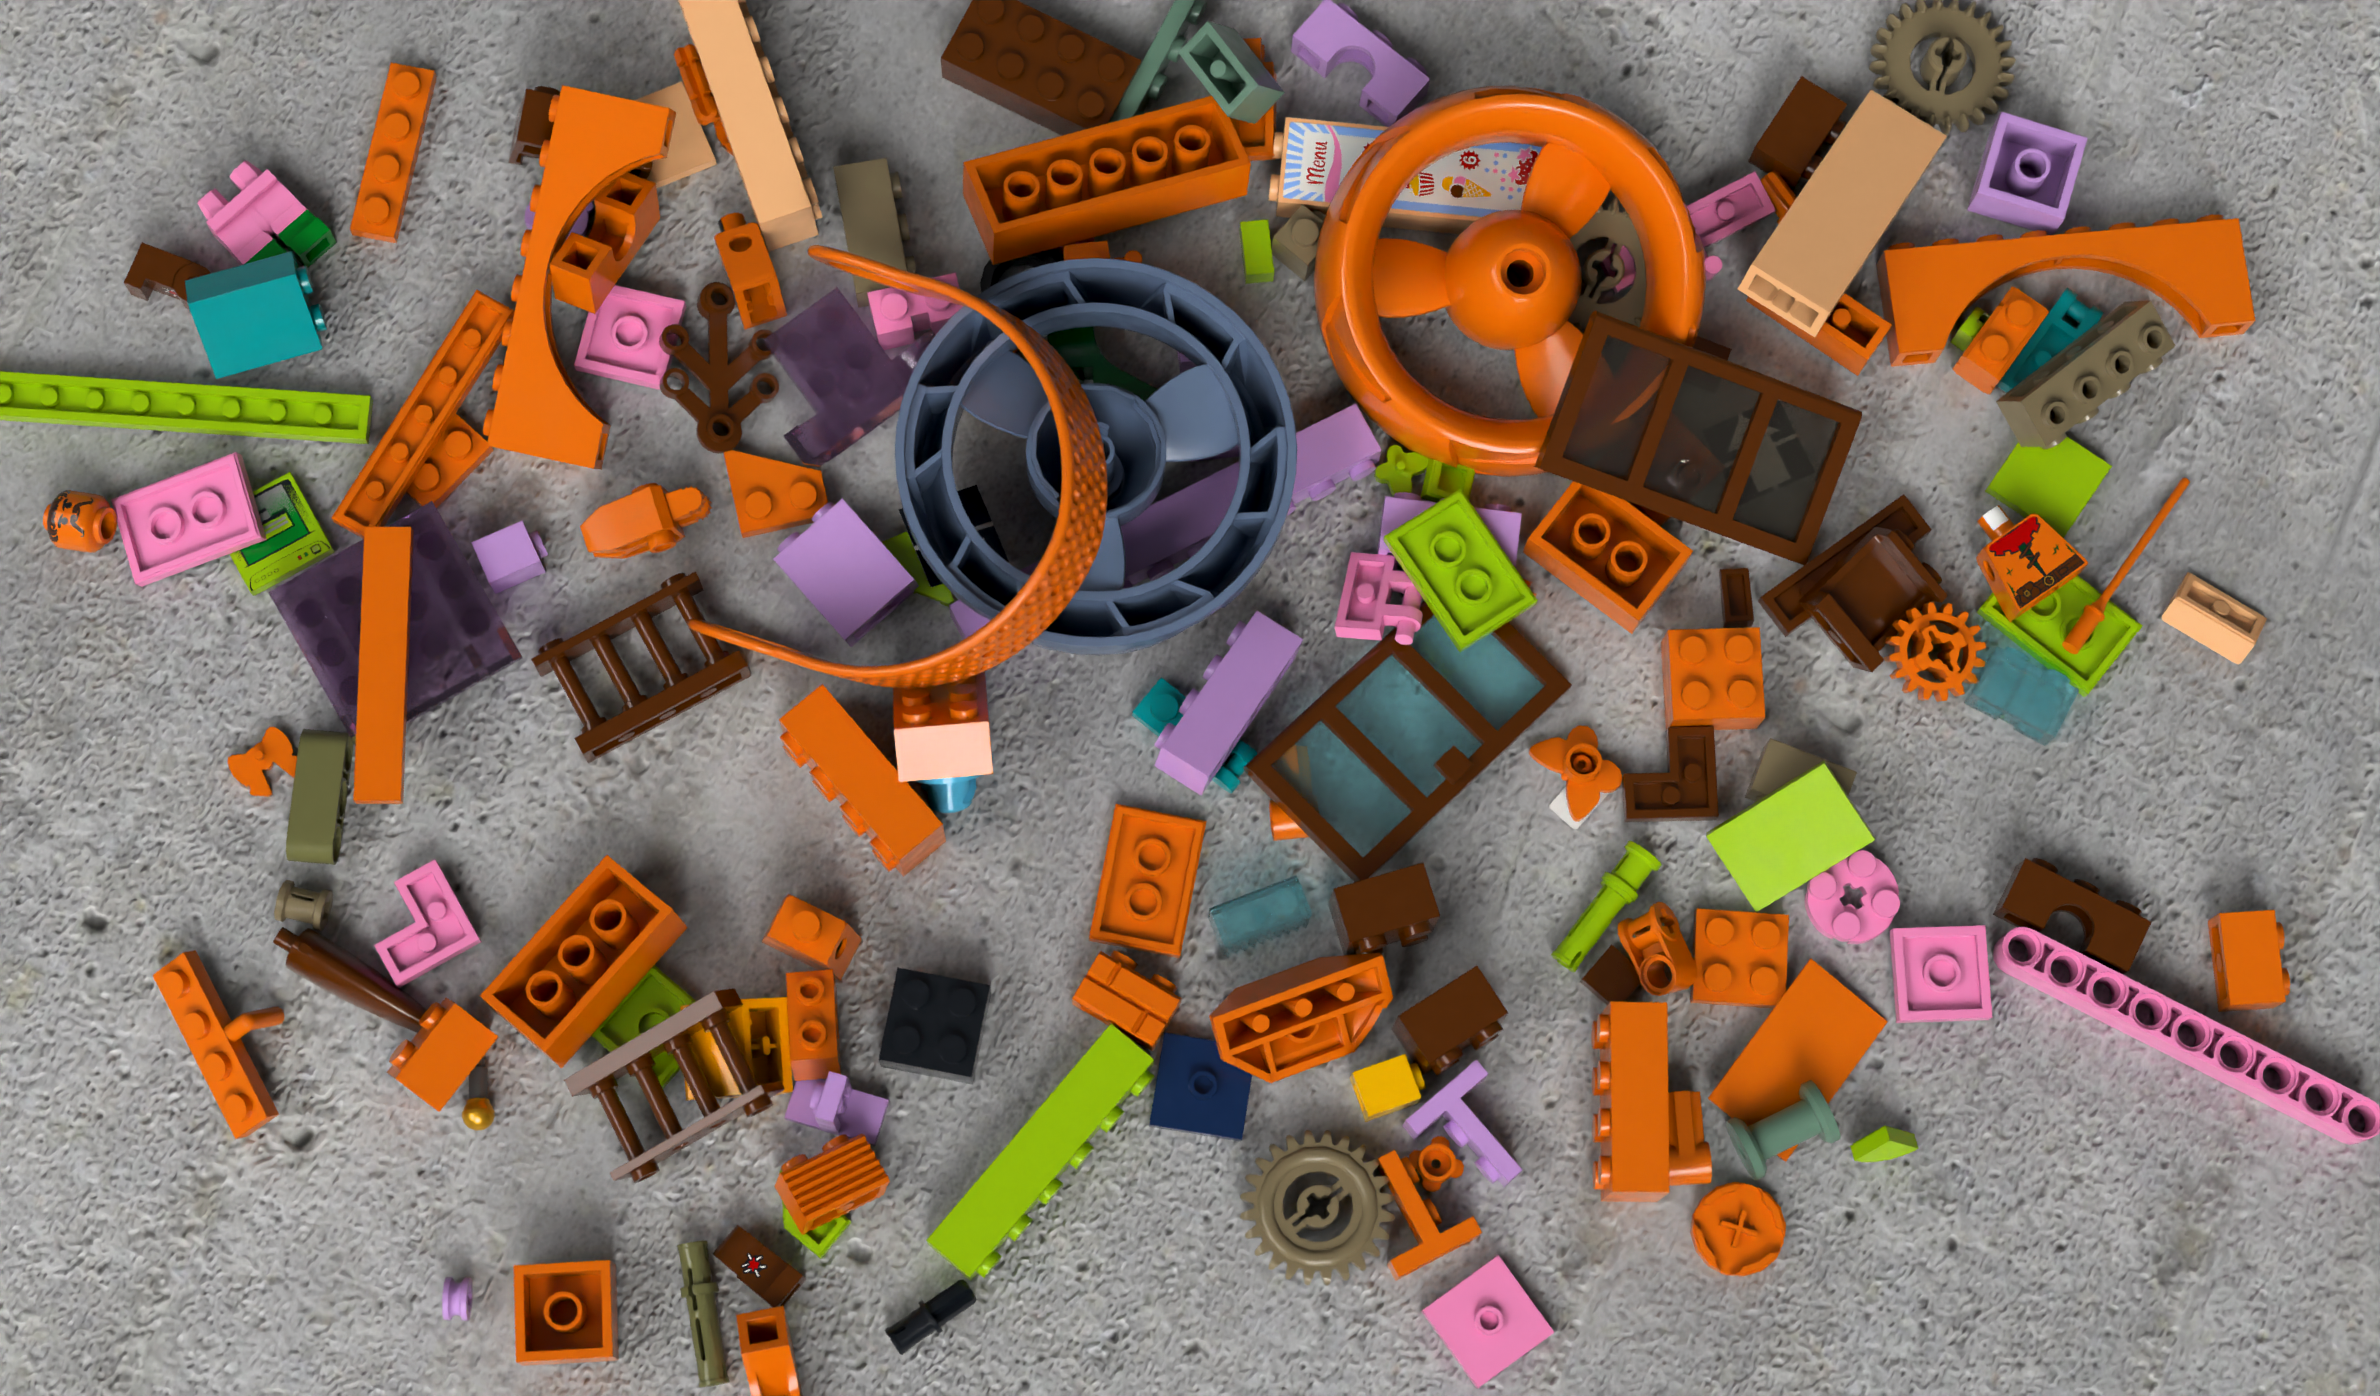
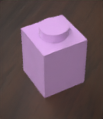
M523 520L471 542L495 594L546 573L540 560L548 556L545 546L537 530L528 533Z

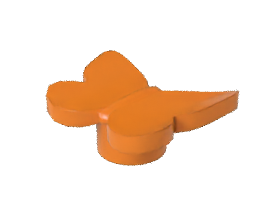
M1581 725L1571 730L1567 740L1553 737L1534 744L1528 751L1529 755L1540 765L1553 772L1562 774L1561 779L1566 781V800L1569 813L1576 822L1583 820L1596 807L1600 799V792L1612 793L1620 787L1622 781L1621 771L1616 764L1602 759L1597 749L1598 738L1595 732L1588 726Z

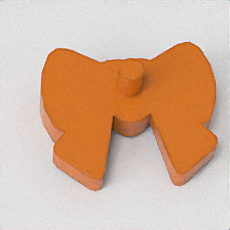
M269 727L261 742L244 754L231 755L228 757L227 762L232 775L241 784L250 787V794L252 796L271 797L273 793L263 771L271 770L275 763L295 778L297 756L294 755V749L289 738L278 728Z

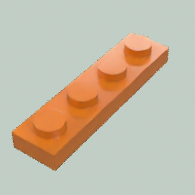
M390 63L350 226V231L354 236L397 244L437 80L434 70Z

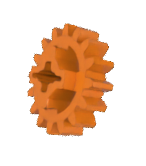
M1934 602L1923 604L1922 614L1915 607L1908 609L1906 615L1909 622L1901 619L1894 621L1892 625L1899 634L1898 636L1886 637L1885 643L1894 647V653L1885 656L1884 661L1896 662L1897 669L1890 674L1891 679L1903 677L1906 681L1903 684L1902 691L1909 693L1918 688V700L1921 701L1928 700L1932 692H1934L1937 702L1946 701L1948 699V689L1955 697L1963 695L1965 692L1962 682L1976 684L1978 681L1975 674L1971 672L1972 669L1985 667L1986 662L1976 657V651L1986 648V643L1975 642L1973 637L1981 629L1980 626L1967 627L1964 624L1969 615L1966 611L1952 616L1953 608L1950 603L1942 604L1938 612ZM1930 622L1945 624L1953 631L1951 633L1940 632L1936 625H1932ZM1911 637L1913 640V646L1910 656H1908L1907 647L1909 639ZM1939 644L1942 651L1937 655L1938 659L1931 660L1928 653L1933 650V645ZM1963 648V658L1959 667L1957 660L1960 649ZM1920 671L1931 672L1935 680L1939 679L1941 683L1927 681L1917 673Z

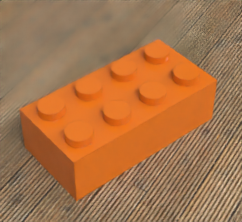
M823 684L779 719L783 731L779 738L784 744L783 749L799 768L804 764L811 768L809 773L814 779L812 782L829 803L835 798L841 803L839 808L843 812L842 818L858 837L866 833L871 838L869 843L873 847L872 853L888 872L896 868L904 877L946 842L943 823L907 782H899L898 771Z
M606 855L481 993L480 997L497 1014L562 1069L688 927L671 907Z
M1610 1002L1603 1012L1598 1014L1597 1021L1592 1022V1048L1600 1049L1598 1067H1593L1592 1094L1593 1096H1600L1598 1114H1593L1592 1137L1593 1142L1601 1143V1156H1599L1598 1161L1593 1162V1188L1601 1190V1201L1658 1202L1670 1192L1667 1002Z

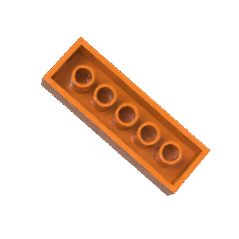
M1212 96L963 162V196L990 260L994 265L1246 196L1251 162L1230 117L1225 114Z

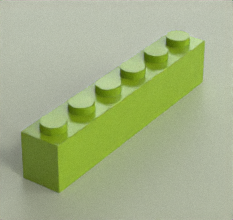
M1110 1024L926 1240L927 1244L970 1281H972L977 1273L985 1278L1002 1258L997 1250L1005 1240L1010 1237L1015 1242L1032 1223L1033 1219L1028 1216V1213L1039 1200L1044 1205H1047L1064 1184L1058 1179L1069 1165L1077 1169L1090 1155L1094 1147L1089 1144V1141L1100 1128L1108 1133L1125 1112L1119 1106L1128 1095L1132 1093L1138 1097L1155 1077L1150 1072L1154 1066V1059L1113 1024Z

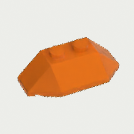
M1370 953L1319 957L1235 988L1209 1017L1220 1059L1269 1083H1273L1355 1052L1374 1026L1382 1009H1386L1392 1001L1393 994L1382 954Z

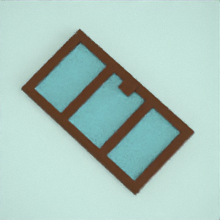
M1423 601L1420 605V611L1423 614L1421 627L1415 632L1412 644L1402 645L1396 642L1397 628L1392 629L1382 641H1379L1243 767L1244 771L1354 882L1371 878L1571 688L1572 684L1509 622L1464 651L1459 652L1426 602Z

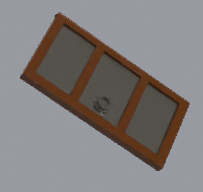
M1593 311L1589 317L1584 335L1534 467L1801 565H1806L1860 424L1862 411L1598 311Z

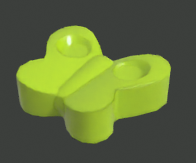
M1392 445L1387 450L1386 463L1377 466L1374 477L1377 482L1388 485L1393 497L1398 492L1412 493L1411 479L1413 476L1420 475L1426 471L1429 459L1416 452L1405 453L1400 446Z

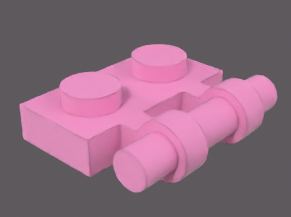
M1351 552L1335 622L1337 637L1382 641L1385 626H1395L1397 628L1396 642L1402 645L1413 643L1414 634L1420 629L1423 614L1420 611L1422 596L1404 571H1397L1398 565L1394 555ZM1392 592L1404 594L1402 605L1390 604Z

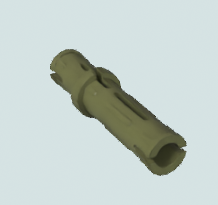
M707 1240L677 1245L684 1287L680 1288L681 1298H686L698 1369L699 1388L730 1382L725 1363L715 1293L719 1292L718 1282H713Z

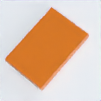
M1115 805L1089 941L1180 958L1207 821L1126 805Z

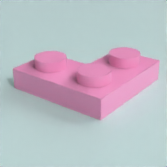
M434 859L394 881L415 923L374 946L395 985L400 988L482 941L440 865Z

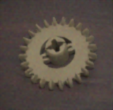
M1916 0L1915 13L1907 3H1903L1899 9L1900 19L1893 13L1889 14L1886 18L1888 29L1881 27L1876 32V38L1881 44H1873L1870 52L1879 60H1874L1870 64L1869 69L1871 72L1882 76L1875 79L1873 87L1879 90L1886 89L1887 92L1883 95L1884 98L1895 102L1897 106L1930 124L1932 127L1935 124H1939L1941 132L1945 135L1950 133L1952 124H1955L1961 132H1967L1970 125L1969 120L1976 125H1983L1986 119L1984 113L1994 115L1998 112L1999 105L1995 101H2005L2008 98L2009 91L2003 87L2012 84L2015 79L2014 74L2003 72L2013 67L2016 61L2015 57L2001 56L2009 50L2012 41L1996 42L2004 26L2001 24L1991 29L1986 27L1991 17V11L1976 19L1974 17L1976 1L1971 2L1964 11H1960L1959 0H1952L1948 8L1944 7L1942 0H1933L1931 8H1928L1925 0ZM1938 37V39L1930 44L1920 64L1922 79L1929 85L1928 90H1926L1914 78L1910 68V56L1913 49L1920 42ZM1946 47L1944 59H1946L1945 65L1947 66V68L1938 83V90H1935L1937 80L1939 79L1944 65H1942V57L1940 56ZM1968 52L1972 61V78L1969 84L1958 92L1945 94L1946 87L1951 86L1961 73L1967 61Z
M1614 197L1607 210H1603L1601 205L1591 220L1569 239L1576 251L1579 246L1589 240L1608 239L1604 249L1590 254L1582 266V279L1586 284L1583 295L1579 296L1577 305L1568 319L1580 331L1581 329H1586L1589 317L1593 311H1598L1637 327L1640 326L1646 295V271L1642 247L1629 214L1626 210L1623 213L1619 212L1618 198ZM1615 244L1616 247L1610 258V269L1615 272V277L1608 276L1600 282L1592 298H1590L1589 294L1597 282V271L1592 268V264H1600L1607 258L1611 252L1612 245ZM1624 246L1634 261L1636 274L1633 285L1627 294L1616 302L1598 304L1597 300L1601 292L1609 291L1617 286L1624 276V261L1619 255ZM1607 336L1605 343L1610 345L1613 337Z
M1310 1130L1305 1131L1302 1145H1299L1292 1135H1287V1151L1284 1152L1278 1146L1271 1144L1269 1151L1273 1161L1270 1162L1263 1158H1256L1255 1160L1256 1165L1263 1173L1262 1176L1248 1174L1245 1177V1180L1256 1188V1191L1245 1192L1240 1195L1242 1201L1253 1205L1252 1209L1241 1213L1240 1219L1253 1221L1256 1224L1246 1232L1245 1238L1262 1239V1242L1255 1250L1256 1256L1270 1251L1273 1253L1268 1266L1269 1270L1275 1269L1283 1262L1287 1264L1286 1280H1290L1297 1270L1300 1269L1303 1271V1279L1306 1286L1311 1283L1315 1272L1320 1273L1325 1286H1328L1331 1282L1332 1270H1336L1341 1278L1347 1281L1349 1279L1348 1264L1352 1263L1360 1271H1365L1366 1264L1362 1253L1379 1257L1380 1251L1373 1243V1239L1387 1241L1390 1238V1235L1379 1226L1380 1223L1392 1222L1395 1219L1393 1214L1382 1210V1206L1395 1200L1393 1195L1380 1193L1379 1190L1389 1180L1387 1176H1373L1372 1173L1380 1164L1378 1159L1366 1163L1362 1161L1366 1146L1362 1145L1353 1152L1348 1151L1350 1138L1347 1135L1337 1145L1332 1144V1136L1329 1130L1324 1132L1320 1143H1316ZM1309 1173H1324L1338 1180L1331 1187L1312 1185L1306 1188L1299 1195L1295 1206V1214L1287 1220L1283 1215V1199L1286 1190L1296 1179ZM1339 1188L1343 1190L1330 1199L1324 1211L1327 1218L1322 1220L1319 1215H1314L1311 1218L1308 1216L1295 1227L1292 1225L1304 1217L1310 1205L1307 1199L1312 1197L1315 1202H1320L1323 1199L1326 1201ZM1348 1194L1350 1195L1352 1215L1348 1226L1339 1236L1328 1241L1312 1242L1297 1235L1304 1228L1311 1231H1322L1328 1228L1337 1217L1339 1201Z

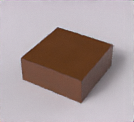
M1611 945L1581 979L1580 983L1608 1005L1610 1002H1624L1640 984V979L1633 963Z

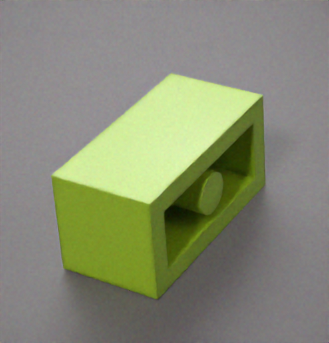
M1268 219L1240 222L1239 234L1245 284L1272 282L1274 279V265Z

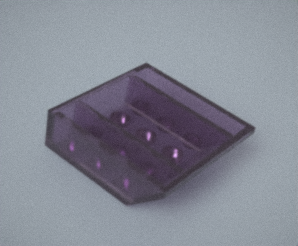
M432 501L386 526L412 527L414 531L406 724L523 659ZM364 539L268 592L355 746Z

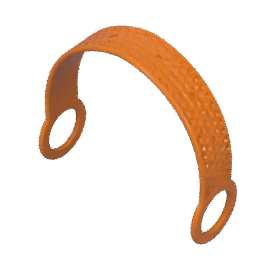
M811 245L807 251L808 255L833 268L895 289L937 298L974 309L994 323L1015 343L1039 378L1055 419L1062 466L1061 496L1057 523L1047 549L1034 572L1001 612L986 625L959 643L914 661L883 666L845 665L696 618L690 619L688 626L696 632L811 670L868 685L892 688L931 687L956 682L985 672L1028 646L1057 619L1079 590L1097 556L1106 520L1108 481L1104 446L1092 406L1078 378L1057 350L1032 327L1009 312L940 280L898 269L842 250Z

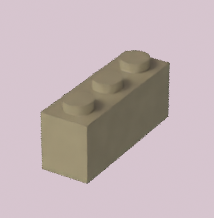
M887 158L834 166L848 252L917 274L914 256H904L902 241L910 240L906 213L897 215L894 199L903 198L898 171L889 173ZM853 275L858 308L869 306L868 292L890 288L889 286Z

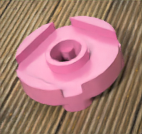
M1858 850L1812 878L1807 884L1805 909L1810 921L1822 935L1830 939L1835 938L1841 942H1848L1847 944H1862L1878 937L1890 926L1900 908L1899 889L1894 875L1881 860L1875 858L1872 853L1866 850ZM1850 885L1853 890L1859 889L1862 892L1863 897L1860 899L1861 908L1855 909L1852 904L1844 906L1841 903L1840 898L1845 895L1844 886Z

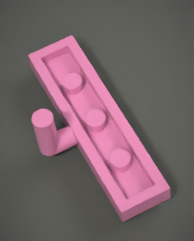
M1756 171L1687 205L1696 234L1703 243L1706 281L1711 280L1722 269V261L1717 256L1708 257L1705 248L1772 215L1776 211ZM1615 244L1612 245L1609 256L1600 263L1606 277H1615V272L1610 269V258L1616 247ZM1624 246L1619 255L1624 261L1625 272L1620 283L1613 288L1615 294L1632 286L1636 274L1633 258Z

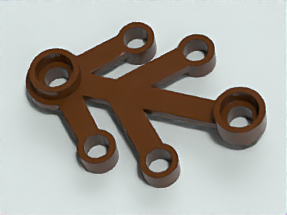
M713 282L706 285L697 298V309L701 316L708 320L709 363L688 343L689 335L684 327L677 324L669 325L663 330L659 338L661 349L669 355H674L709 391V407L688 388L689 377L686 372L679 368L667 370L662 376L659 386L661 392L666 397L675 399L697 422L696 435L700 444L710 452L722 454L733 450L742 437L741 422L762 403L772 401L779 391V383L773 375L769 373L758 374L751 382L749 392L728 409V390L758 362L773 356L778 348V339L769 330L757 331L750 339L748 347L728 365L727 317L731 314L736 303L731 288L721 282ZM711 294H722L726 303L724 305L715 304L711 299ZM672 333L678 335L681 339V345L673 346L669 344L666 336ZM756 340H767L771 347L770 350H760L757 347ZM669 377L679 379L682 388L679 390L670 388L667 384V379ZM757 383H767L771 387V394L765 395L760 393L757 389ZM713 424H723L727 428V435H717L713 431Z

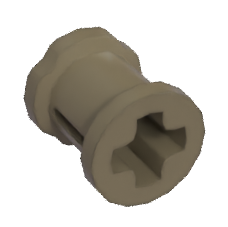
M286 880L282 883L276 899L274 918L281 922L288 918L313 925L314 930L323 931L330 916L333 892L332 890L323 889L320 893L295 887L294 881Z

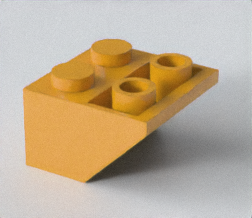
M787 997L740 999L743 1005L729 1013L731 1021L728 1022V1025L758 1086L760 1084L781 1081L785 1090L775 1096L793 1092ZM689 1005L680 1006V1011ZM704 1029L691 1036L693 1043L690 1047L716 1099L738 1098L742 1096L711 1032L705 1033ZM685 1080L686 1101L695 1100Z

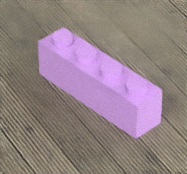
M1259 611L1255 612L1248 624L1239 621L1226 642L1231 648L1225 657L1222 658L1217 654L1205 670L1202 678L1207 680L1202 690L1199 692L1193 688L1183 701L1179 709L1183 717L1176 726L1168 723L1158 737L1155 747L1160 749L1154 766L1194 792L1202 795L1294 662L1303 639Z

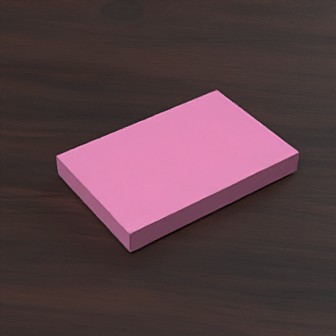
M237 452L111 499L134 582L141 587L267 540L243 457Z

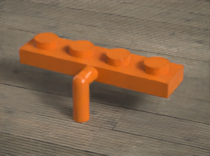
M196 950L183 952L153 974V977L235 1139L248 1137L278 1116L279 1113L241 1037L251 1030L282 1024L284 1012L280 1007L275 1006L242 1013L232 1021Z

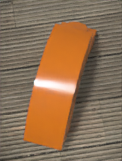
M784 1306L737 1314L741 1356L751 1396H802L799 1373Z

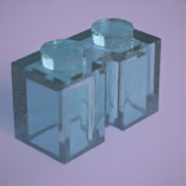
M1997 646L1987 657L1985 667H1982L1977 677L1978 681L1976 684H1973L1964 703L1995 720L1998 718L2013 725V730L2046 746L2056 737L2079 689L2070 685V679L2064 674L2053 669H2046L2044 671L2030 664L2029 657L2021 651L2010 647L2002 649Z

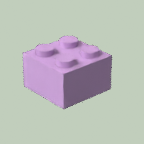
M2001 111L1990 130L1967 211L2032 231L2043 230L2047 232V235H2054L2065 219L2088 138Z

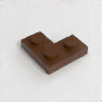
M1714 726L1668 727L1665 731L1668 773H1626L1622 776L1624 822L1717 820L1719 813Z

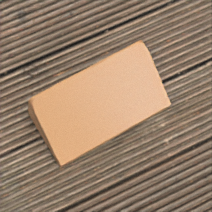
M2189 572L2184 576L2162 615L2164 622L2235 664L2242 663L2255 646L2267 620L2263 615Z

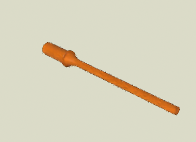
M2183 477L2102 595L2091 605L2084 607L2083 614L2062 643L2066 651L2078 654L2098 623L2105 619L2104 611L2107 602L2190 484L2187 478Z

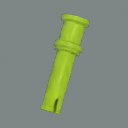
M1628 841L1624 846L1626 853L1611 873L1605 872L1601 877L1602 881L1600 882L1602 888L1570 929L1564 940L1551 954L1559 964L1571 972H1576L1587 953L1593 948L1625 903L1630 905L1631 902H1635L1638 898L1636 891L1651 871H1658L1662 866L1655 856L1633 841Z

